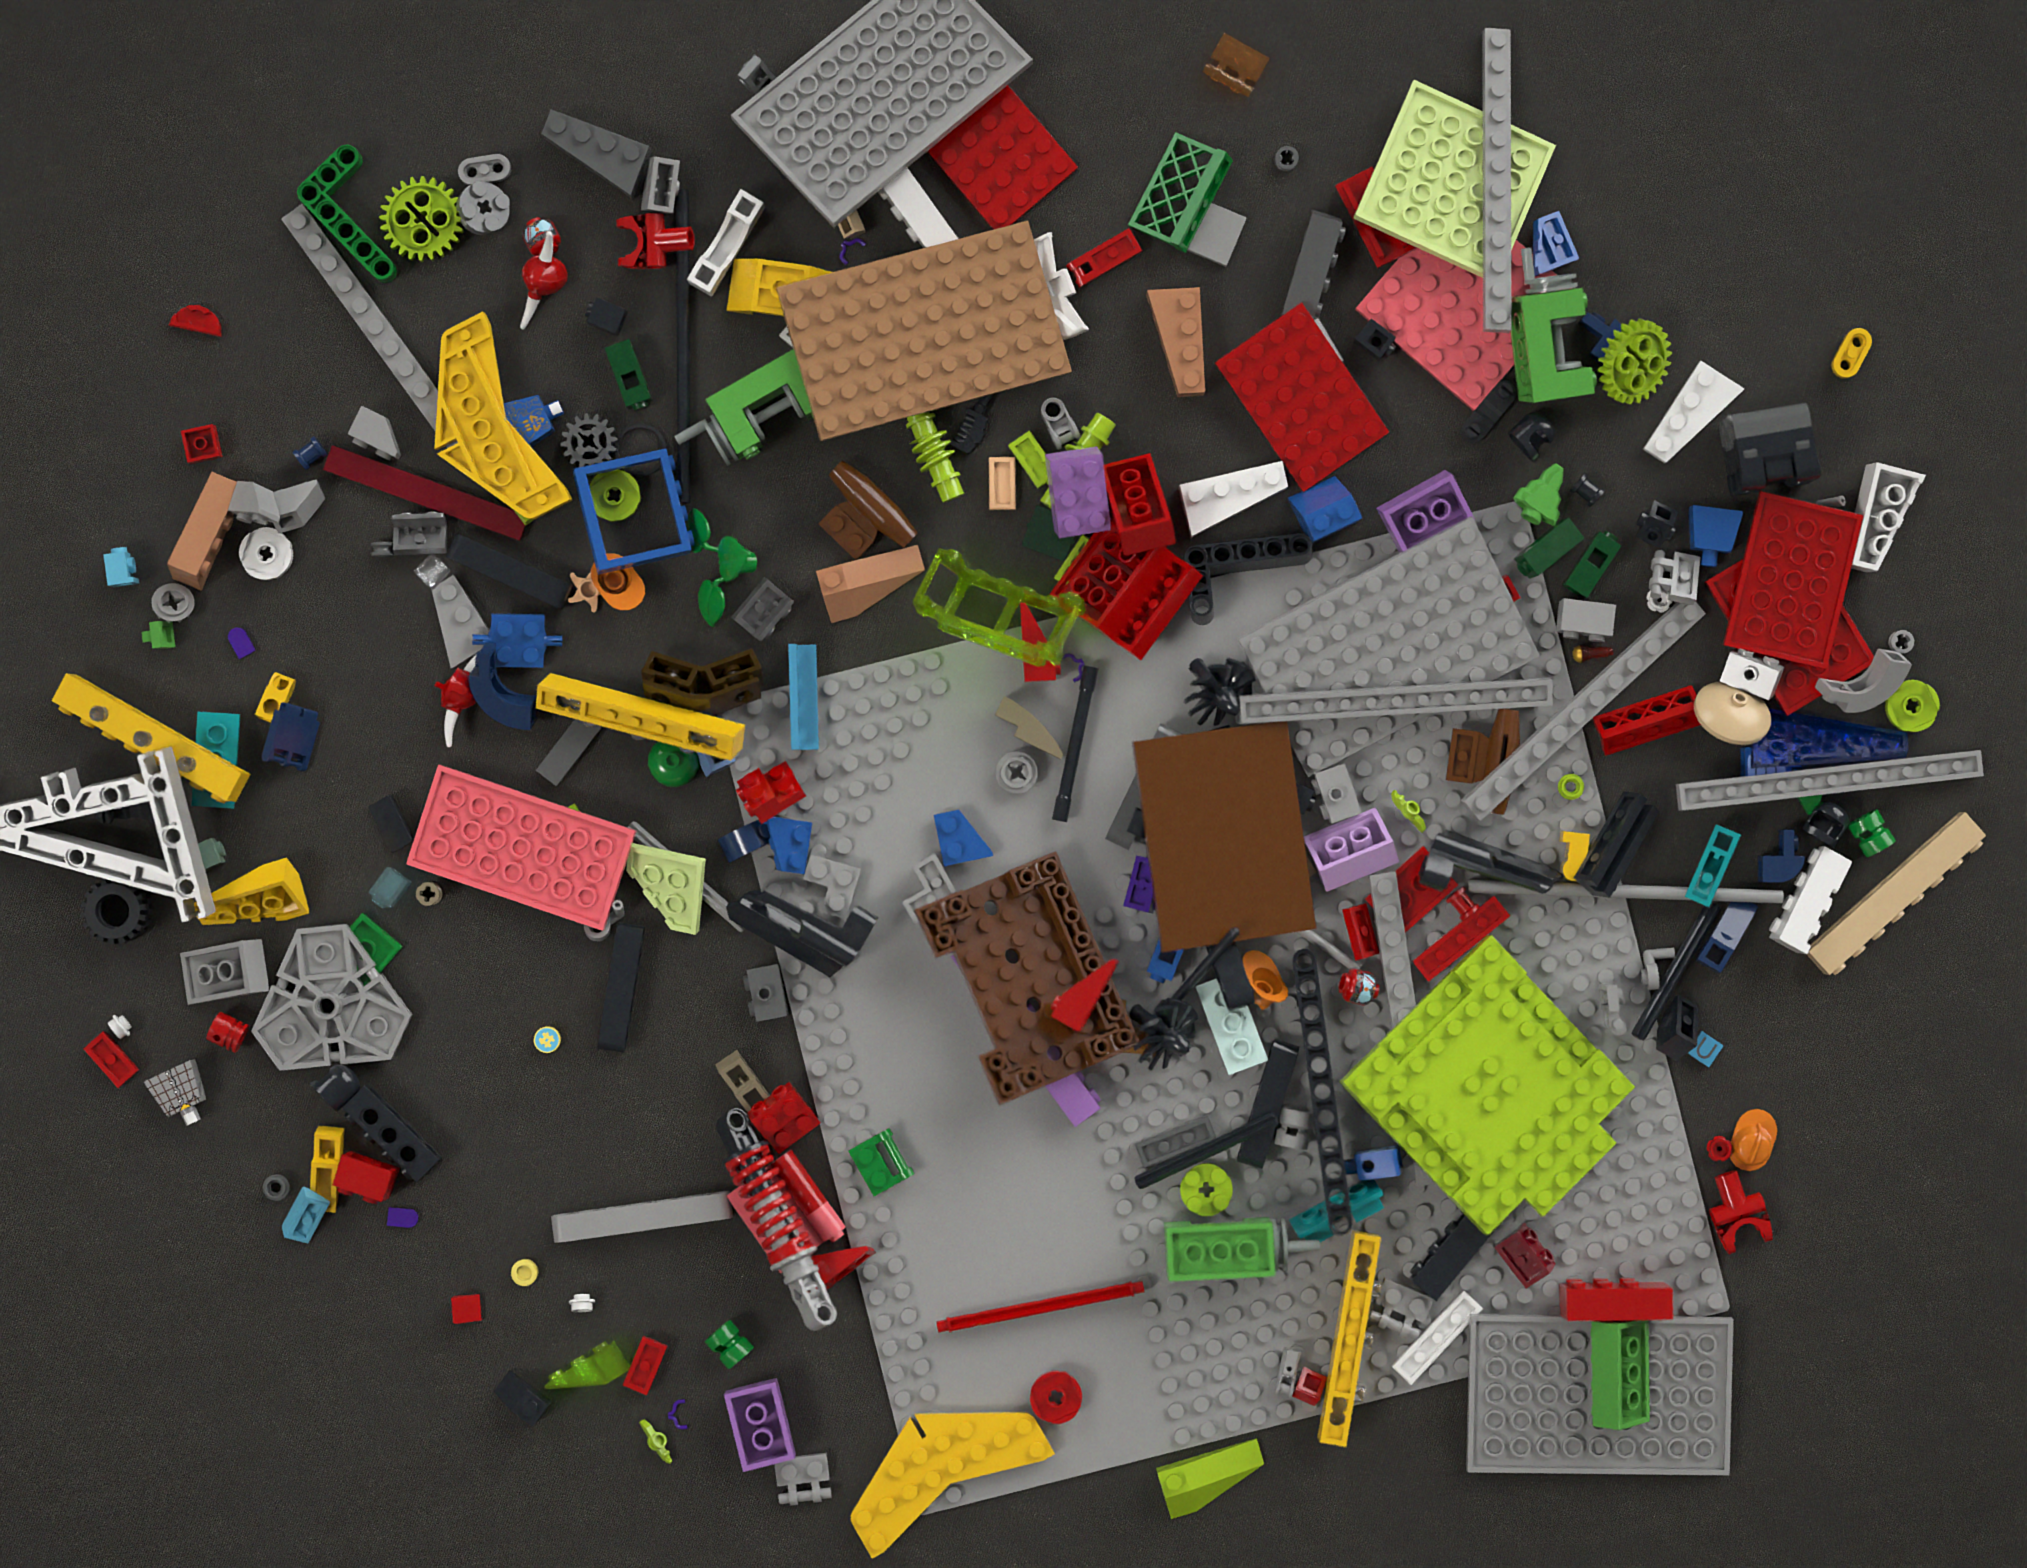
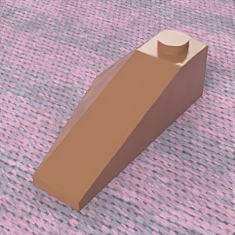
M915 545L818 570L816 573L830 621L835 623L858 616L888 594L925 571L919 547Z

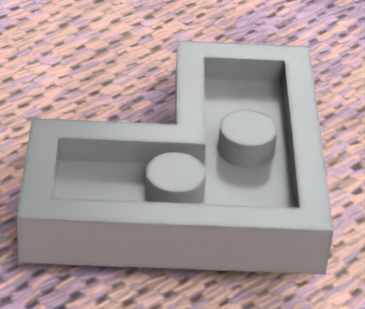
M810 854L803 880L828 887L821 912L847 919L861 869Z
M936 854L912 866L925 888L902 901L914 925L919 923L914 911L915 909L957 892Z

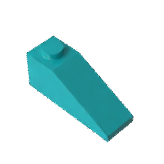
M1716 824L1686 892V898L1710 907L1740 840V834Z

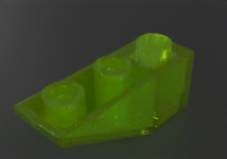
M603 1341L592 1348L594 1353L589 1357L585 1358L584 1355H581L570 1362L572 1367L565 1372L560 1368L549 1375L548 1379L550 1381L545 1384V1388L556 1389L606 1385L627 1372L630 1366L614 1341L609 1344Z

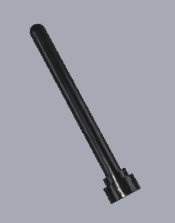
M1235 927L1231 928L1173 996L1166 998V1000H1161L1155 1008L1168 1006L1170 999L1182 1001L1239 936V930Z

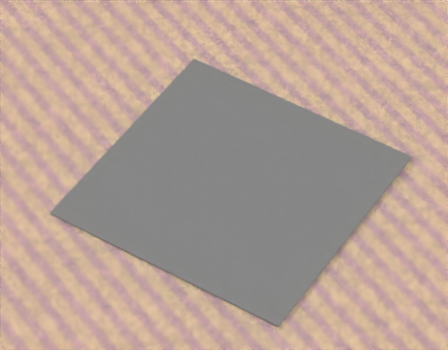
M1510 502L1475 511L1472 514L1501 577L1507 574L1521 597L1514 604L1540 655L1493 681L1552 679L1553 706L1504 708L1519 711L1521 746L1574 697L1559 635L1556 632V623L1543 572L1539 576L1529 579L1521 574L1517 568L1518 563L1514 557L1532 544L1534 537L1530 522L1521 517L1523 509L1515 502ZM1389 533L1313 552L1311 560L1304 565L1229 573L1210 578L1214 606L1213 620L1207 625L1194 623L1190 615L1189 597H1187L1141 661L1071 613L1037 622L1055 653V659H1060L1061 675H1056V681L1024 683L1021 626L818 677L819 750H791L790 685L762 691L761 699L717 714V718L745 725L743 748L734 757L736 761L730 766L735 789L739 788L737 781L757 768L765 774L774 766L786 761L806 797L774 817L812 822L806 868L810 854L860 868L861 872L848 916L856 905L879 917L855 958L846 967L843 966L831 977L826 976L776 946L775 948L818 1119L821 1122L820 1127L851 1248L868 1246L876 1251L874 1255L859 1265L856 1270L898 1435L909 1417H911L921 1436H926L914 1415L915 1413L1029 1412L1037 1420L1055 1452L1053 1456L1044 1461L951 1483L920 1515L1320 1415L1322 1413L1326 1384L1321 1398L1315 1406L1294 1397L1288 1398L1287 1394L1279 1393L1275 1395V1387L1284 1348L1301 1351L1295 1385L1303 1367L1328 1377L1352 1230L1378 1234L1381 1237L1368 1317L1371 1310L1378 1313L1382 1312L1384 1306L1374 1301L1384 1277L1428 1295L1409 1279L1412 1275L1410 1270L1419 1260L1424 1261L1429 1255L1427 1249L1435 1240L1440 1241L1445 1235L1443 1232L1445 1227L1452 1220L1457 1221L1463 1213L1460 1212V1209L1436 1184L1416 1186L1412 1159L1401 1147L1403 1164L1401 1175L1374 1179L1384 1194L1379 1197L1384 1209L1356 1223L1352 1216L1351 1231L1345 1236L1334 1235L1320 1242L1319 1251L1288 1252V1271H1283L1282 1266H1279V1271L1275 1272V1276L1168 1281L1165 1261L1164 1222L1190 1221L1191 1224L1242 1222V1218L1269 1217L1270 1220L1275 1219L1276 1224H1280V1218H1285L1287 1241H1306L1305 1238L1299 1239L1289 1219L1325 1200L1314 1119L1312 1128L1307 1130V1133L1310 1135L1308 1150H1301L1274 1144L1276 1131L1282 1126L1278 1118L1279 1124L1275 1128L1262 1169L1237 1162L1241 1143L1197 1163L1215 1164L1222 1168L1231 1179L1233 1187L1232 1198L1227 1208L1216 1215L1200 1216L1190 1211L1182 1201L1180 1183L1186 1172L1193 1166L1144 1189H1139L1135 1183V1176L1173 1158L1143 1168L1134 1143L1207 1115L1216 1138L1248 1123L1266 1061L1228 1075L1195 987L1216 979L1213 967L1207 971L1182 1000L1190 1004L1199 1017L1194 1022L1195 1037L1188 1038L1191 1047L1189 1053L1180 1057L1172 1052L1166 1069L1162 1068L1164 1056L1162 1054L1154 1068L1149 1070L1148 1066L1152 1055L1142 1063L1138 1062V1059L1148 1045L1146 1044L1136 1051L1134 1048L1081 1070V1073L1086 1078L1082 1083L1087 1090L1093 1088L1101 1101L1098 1102L1100 1109L1075 1127L1045 1086L1017 1099L998 1105L978 1059V1056L994 1050V1047L964 977L951 958L953 953L935 959L920 923L914 925L902 901L925 889L912 866L933 854L937 855L955 890L958 892L996 878L1013 868L1056 851L1105 964L1111 959L1120 961L1112 975V980L1128 1016L1131 1008L1136 1004H1140L1145 1010L1154 1015L1153 1010L1163 999L1171 998L1206 958L1208 953L1205 946L1184 949L1172 981L1166 979L1164 984L1150 979L1151 973L1146 971L1159 938L1155 908L1152 914L1123 906L1136 855L1148 858L1146 840L1135 836L1130 849L1127 850L1105 839L1136 775L1132 742L1153 739L1160 723L1182 734L1209 731L1225 725H1230L1233 728L1268 723L1241 724L1239 722V713L1236 716L1226 713L1221 723L1214 726L1215 708L1208 717V720L1203 725H1198L1197 722L1202 717L1205 709L1195 713L1192 717L1188 715V712L1194 708L1200 699L1184 704L1186 697L1194 692L1201 691L1199 686L1190 685L1197 678L1189 671V664L1197 658H1201L1206 666L1225 664L1227 658L1235 659L1241 663L1243 661L1250 668L1256 679L1252 683V695L1265 694L1237 638L1399 554ZM1198 582L1194 588L1201 589L1205 587V584ZM1201 606L1195 611L1205 613L1208 611V608ZM1071 653L1077 659L1082 658L1085 666L1099 668L1095 690L1091 698L1075 775L1067 822L1052 820L1056 797L1059 793L1081 679L1075 683L1073 681L1074 678L1079 676L1078 666L1080 663L1074 662L1071 657L1063 660L1061 658L1062 655ZM1004 696L1021 705L1047 729L1063 753L1061 760L1014 737L1018 727L995 716ZM1498 709L1430 713L1323 770L1345 763L1361 812L1363 813L1376 807L1393 840L1399 863L1372 874L1395 871L1422 846L1429 852L1439 832L1442 833L1446 829L1550 866L1560 872V866L1565 860L1566 842H1559L1560 831L1590 834L1589 852L1606 822L1583 729L1581 728L1512 791L1505 815L1488 813L1481 821H1477L1461 802L1481 781L1469 784L1445 780L1452 729L1478 731L1489 738ZM1291 747L1296 783L1313 790L1311 780H1314V776L1307 777ZM1010 752H1023L1029 755L1036 763L1038 771L1036 782L1026 792L1010 793L1004 790L997 781V764L1004 755ZM1024 763L1017 768L1007 765L1012 772L1009 782L1017 777L1026 780L1021 773L1022 767L1025 765ZM1566 774H1576L1583 780L1584 791L1577 799L1567 800L1558 792V782ZM1573 782L1566 784L1567 791H1574L1575 785ZM1393 790H1396L1400 795H1404L1403 799L1405 801L1412 800L1419 805L1420 811L1418 815L1424 820L1426 830L1423 833L1409 819L1405 818L1402 812L1395 806L1391 797ZM1313 793L1312 796L1316 797L1311 811H1305L1304 815L1300 814L1303 837L1338 823L1330 824L1328 819H1323L1319 805L1323 804L1320 794L1315 795ZM737 794L744 825L758 820L756 815L752 818L750 817L743 805L745 803L742 802ZM960 810L991 849L993 856L944 866L934 815ZM770 844L752 852L761 892L766 891L840 928L843 927L847 919L821 912L828 890L827 886L803 880L805 874L778 871L774 862V852ZM1305 844L1306 856L1308 857L1309 861L1311 862V864H1312L1313 867L1315 868V866H1314V864H1313V862H1312V859H1311V857H1310V854H1309V852H1308V849H1307V847H1306V844ZM1453 866L1451 877L1458 886L1405 933L1416 1005L1478 944L1476 943L1429 982L1412 963L1414 958L1461 921L1457 910L1451 903H1447L1445 900L1462 886L1466 888L1465 892L1474 904L1478 903L1479 906L1494 895L1509 913L1510 917L1488 935H1492L1527 972L1526 975L1596 1049H1600L1635 1088L1599 1123L1616 1141V1144L1544 1217H1541L1524 1199L1503 1220L1437 1301L1433 1300L1425 1322L1422 1323L1414 1319L1412 1327L1421 1330V1335L1462 1290L1483 1308L1479 1314L1560 1315L1559 1283H1566V1279L1570 1278L1582 1279L1586 1283H1592L1593 1278H1607L1612 1283H1619V1278H1635V1281L1665 1282L1673 1288V1316L1706 1317L1728 1311L1730 1305L1665 1054L1656 1050L1657 1020L1644 1041L1632 1035V1031L1649 1003L1651 996L1646 985L1641 984L1640 970L1644 968L1626 898L1468 893V880H1501ZM1317 873L1310 876L1309 880L1316 929L1312 931L1355 960L1342 909L1366 903L1379 949L1374 910L1364 899L1371 893L1368 875L1326 892ZM1563 878L1562 880L1556 881L1555 883H1579V882H1578V881H1569V880H1566L1565 878ZM986 902L984 904V910L988 915L996 914L997 907L993 902ZM769 903L765 904L768 907L793 920L794 922L800 924V921L793 918L792 916L770 905ZM1293 932L1235 941L1241 960L1245 953L1251 950L1260 951L1270 957L1288 989V997L1285 1001L1274 1002L1265 1010L1260 1009L1257 1004L1248 1006L1267 1058L1274 1039L1300 1046L1282 1107L1313 1113L1293 971L1294 954L1300 949H1309L1315 954L1344 1159L1355 1158V1153L1359 1150L1398 1145L1339 1083L1392 1029L1381 955L1377 954L1356 960L1362 965L1359 970L1373 973L1376 977V984L1380 986L1377 998L1372 999L1368 1005L1362 1006L1345 1001L1342 993H1339L1338 990L1341 976L1350 969L1298 933ZM1013 950L1006 951V960L1011 964H1015L1018 960L1017 953ZM1303 955L1298 958L1297 964L1301 968H1308L1312 964V960L1310 957ZM1306 981L1302 983L1300 989L1305 994H1312L1316 987L1312 982ZM1601 983L1617 984V988L1622 990L1623 1005H1619L1620 1011H1618V1014L1624 1020L1625 1026L1619 1032L1611 1031L1604 1025L1599 993V984ZM1028 998L1026 1005L1031 1003L1034 1009L1038 1011L1039 1004L1037 1000ZM1309 1007L1305 1010L1304 1016L1308 1020H1315L1319 1016V1011L1314 1007ZM1129 1017L1139 1041L1147 1037L1148 1035L1144 1031L1139 1030L1141 1025ZM1313 1033L1309 1035L1307 1040L1311 1046H1319L1323 1038L1320 1034ZM1316 1059L1312 1062L1311 1068L1313 1071L1321 1073L1326 1069V1063L1321 1059ZM1320 1085L1315 1089V1095L1320 1099H1325L1330 1094L1329 1088L1325 1085ZM1324 1111L1320 1113L1318 1120L1323 1125H1329L1333 1122L1334 1117L1330 1112ZM1290 1127V1133L1297 1135L1298 1128ZM890 1128L893 1133L891 1137L908 1167H912L915 1174L873 1196L848 1150ZM1330 1137L1325 1138L1322 1142V1147L1326 1151H1334L1337 1148V1141ZM883 1142L877 1143L876 1146L892 1175L898 1174L899 1171ZM1371 1160L1365 1161L1366 1167L1374 1168V1163ZM1336 1164L1328 1165L1325 1170L1326 1174L1331 1178H1336L1341 1173L1340 1167ZM1358 1174L1346 1175L1348 1187L1362 1181L1358 1180ZM1204 1182L1203 1187L1199 1188V1193H1204V1197H1208L1210 1192L1214 1191V1187H1210L1208 1182ZM1334 1190L1330 1193L1329 1197L1334 1196L1335 1194L1341 1191ZM1342 1217L1334 1221L1333 1225L1336 1230L1344 1231L1348 1227V1221ZM1523 1223L1536 1232L1538 1241L1552 1253L1556 1263L1550 1274L1527 1289L1494 1248L1496 1243L1515 1232ZM1129 1281H1132V1283L1143 1281L1145 1293L1134 1294L1135 1297L1129 1296L952 1331L951 1333L949 1331L938 1333L936 1321L945 1320L946 1317L951 1318L974 1314L981 1311L1129 1283ZM1394 1310L1390 1314V1318L1402 1323L1406 1316ZM1367 1319L1353 1406L1468 1377L1469 1324L1417 1380L1410 1385L1391 1365L1416 1339L1409 1336L1407 1338L1399 1336V1332L1387 1327L1385 1329L1377 1326V1323ZM1051 1370L1068 1372L1078 1381L1082 1390V1403L1076 1416L1062 1424H1053L1040 1419L1034 1413L1030 1404L1031 1386L1041 1374ZM1282 1376L1281 1383L1290 1384L1291 1377ZM1056 1390L1051 1391L1052 1396L1049 1397V1401H1055L1056 1404L1061 1403L1060 1398L1064 1396L1063 1393H1057Z

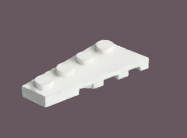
M1700 361L1643 450L1666 463L1735 399L1744 388Z

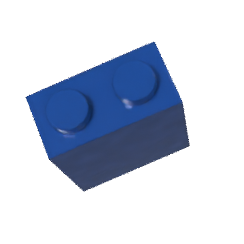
M1336 476L1288 498L1304 534L1309 536L1312 544L1344 530L1362 519L1351 493Z

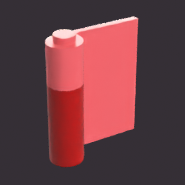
M789 1150L765 1167L766 1170L773 1167L779 1168L780 1173L772 1177L771 1181L772 1183L778 1180L785 1181V1187L781 1188L780 1191L782 1194L786 1192L791 1194V1199L786 1204L788 1207L792 1205L797 1207V1212L792 1217L793 1220L797 1218L802 1219L803 1224L798 1227V1231H807L809 1237L804 1241L810 1239L812 1244L818 1247L827 1240L833 1243L844 1235L842 1230L846 1226L792 1150ZM739 1186L726 1195V1197L762 1247V1242L767 1237L757 1236L756 1230L761 1224L751 1223L750 1217L755 1211L745 1210L744 1204L750 1198L743 1199L739 1197L738 1192L743 1187ZM764 1250V1251H765L766 1254H767V1253H769V1252H771V1251H773V1250Z

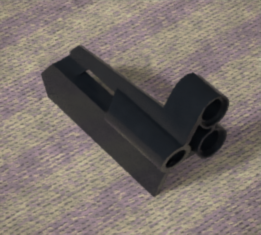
M1447 829L1437 834L1429 855H1426L1422 862L1418 875L1420 877L1419 884L1442 892L1448 886L1454 866L1541 894L1547 893L1556 881H1560L1564 877L1555 868Z
M759 890L750 891L744 894L738 901L729 903L726 906L729 920L828 977L833 976L843 966L846 967L850 964L858 951L861 950L879 918L864 908L855 905L843 927L840 928L766 891L760 892ZM769 903L770 905L778 908L779 910L785 912L786 914L800 921V924L794 922L793 920L789 919L788 917L782 915L781 913L775 911L774 909L768 907L765 904Z

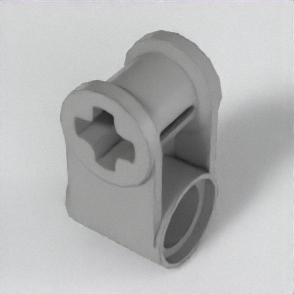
M1049 398L1044 401L1041 406V416L1058 450L1061 449L1063 444L1075 438L1079 440L1081 435L1062 401L1057 398ZM1055 403L1059 406L1060 414L1057 417H1050L1046 414L1045 407L1048 404ZM1066 431H1070L1069 433H1067V434H1065V435H1063V436H1061V437L1059 436V435H1061L1062 433H1064V432H1066Z

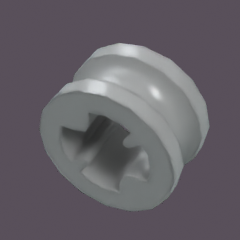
M1906 630L1896 631L1890 635L1888 645L1892 651L1904 654L1913 648L1914 638ZM1898 635H1901L1900 638L1906 637L1907 642L1904 643L1906 648L1902 649V646H1896L1895 643L1898 641Z

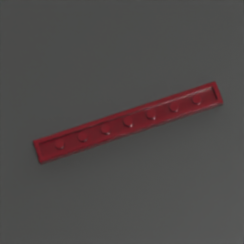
M333 445L323 468L324 471L521 541L526 528L514 510Z

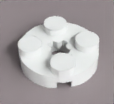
M269 527L259 528L246 535L242 540L239 548L240 561H242V565L247 573L261 580L280 578L291 566L293 560L292 543L283 533L278 534L276 529ZM268 546L271 548L270 552L273 553V556L268 558L267 561H263V556L259 553L260 550H265Z

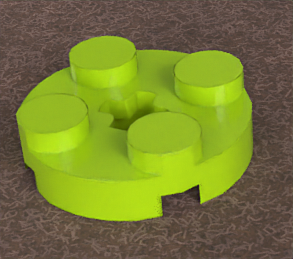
M613 470L600 473L591 481L589 488L595 512L600 518L610 522L623 521L631 517L638 509L641 502L640 487L629 473L622 470ZM610 489L621 491L618 502L615 500L610 502L608 500L610 496L608 491Z
M1918 680L1903 681L1897 691L1885 700V711L1889 721L1900 731L1908 732L1922 731L1931 726L1935 721L1940 706L1935 690L1928 684ZM1910 698L1912 702L1917 701L1919 704L1915 708V713L1906 709L1907 701Z
M1212 1163L1194 1165L1186 1172L1180 1183L1182 1201L1190 1211L1200 1216H1213L1227 1208L1232 1198L1233 1187L1230 1177L1222 1168ZM1204 1182H1208L1210 1187H1214V1191L1210 1192L1208 1197H1204V1193H1199V1188L1203 1187Z

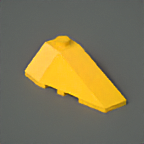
M287 858L263 864L211 893L216 912L207 917L198 918L202 925L235 923L236 919H251L252 922H261V918L276 917V921H284L309 914V907L299 873ZM197 901L194 903L195 911L199 910Z

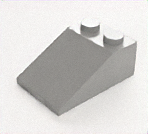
M262 939L238 941L180 953L188 1005L269 991Z

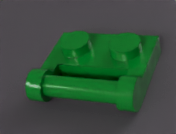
M890 1128L848 1150L873 1196L915 1174L912 1167H908L891 1137L893 1133ZM881 1141L899 1171L894 1176L876 1146Z

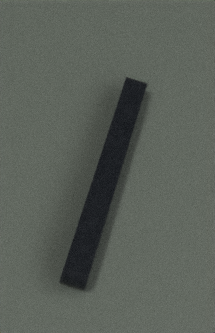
M1300 949L1293 956V971L1328 1225L1334 1235L1345 1236L1351 1231L1353 1221L1315 954L1311 950ZM1306 955L1310 957L1312 964L1308 968L1299 967L1297 960L1300 956ZM1306 981L1312 982L1316 987L1315 991L1312 994L1303 993L1300 989L1302 983ZM1309 1007L1316 1008L1319 1011L1318 1018L1315 1020L1306 1019L1304 1016L1305 1010ZM1313 1033L1320 1034L1323 1038L1322 1043L1319 1046H1311L1307 1040L1309 1035ZM1316 1059H1321L1326 1063V1069L1321 1073H1317L1311 1068L1312 1062ZM1320 1085H1325L1330 1090L1329 1096L1325 1099H1320L1315 1095V1089ZM1324 1111L1330 1112L1334 1117L1333 1122L1329 1125L1321 1124L1318 1120L1320 1113ZM1328 1137L1337 1141V1148L1331 1152L1324 1150L1322 1147L1323 1140ZM1330 1164H1336L1340 1167L1341 1173L1338 1177L1331 1178L1326 1174V1167ZM1332 1191H1342L1345 1199L1341 1204H1333L1330 1201L1329 1195ZM1342 1216L1347 1219V1229L1338 1231L1333 1227V1221L1336 1217Z

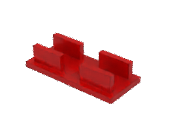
M1370 167L1335 185V188L1378 269L1415 250V247L1353 218L1374 171L1373 167Z

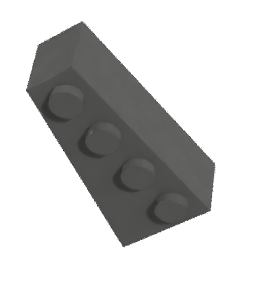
M551 109L542 131L543 137L634 200L647 166V158H650L652 152L650 147Z
M1311 210L1310 222L1304 234L1302 249L1297 258L1282 315L1302 302L1312 318L1319 319L1323 306L1322 303H1319L1321 292L1327 293L1330 278L1326 277L1329 267L1334 268L1338 253H1335L1334 249L1337 242L1342 243L1346 228L1341 227L1343 223L1342 218Z

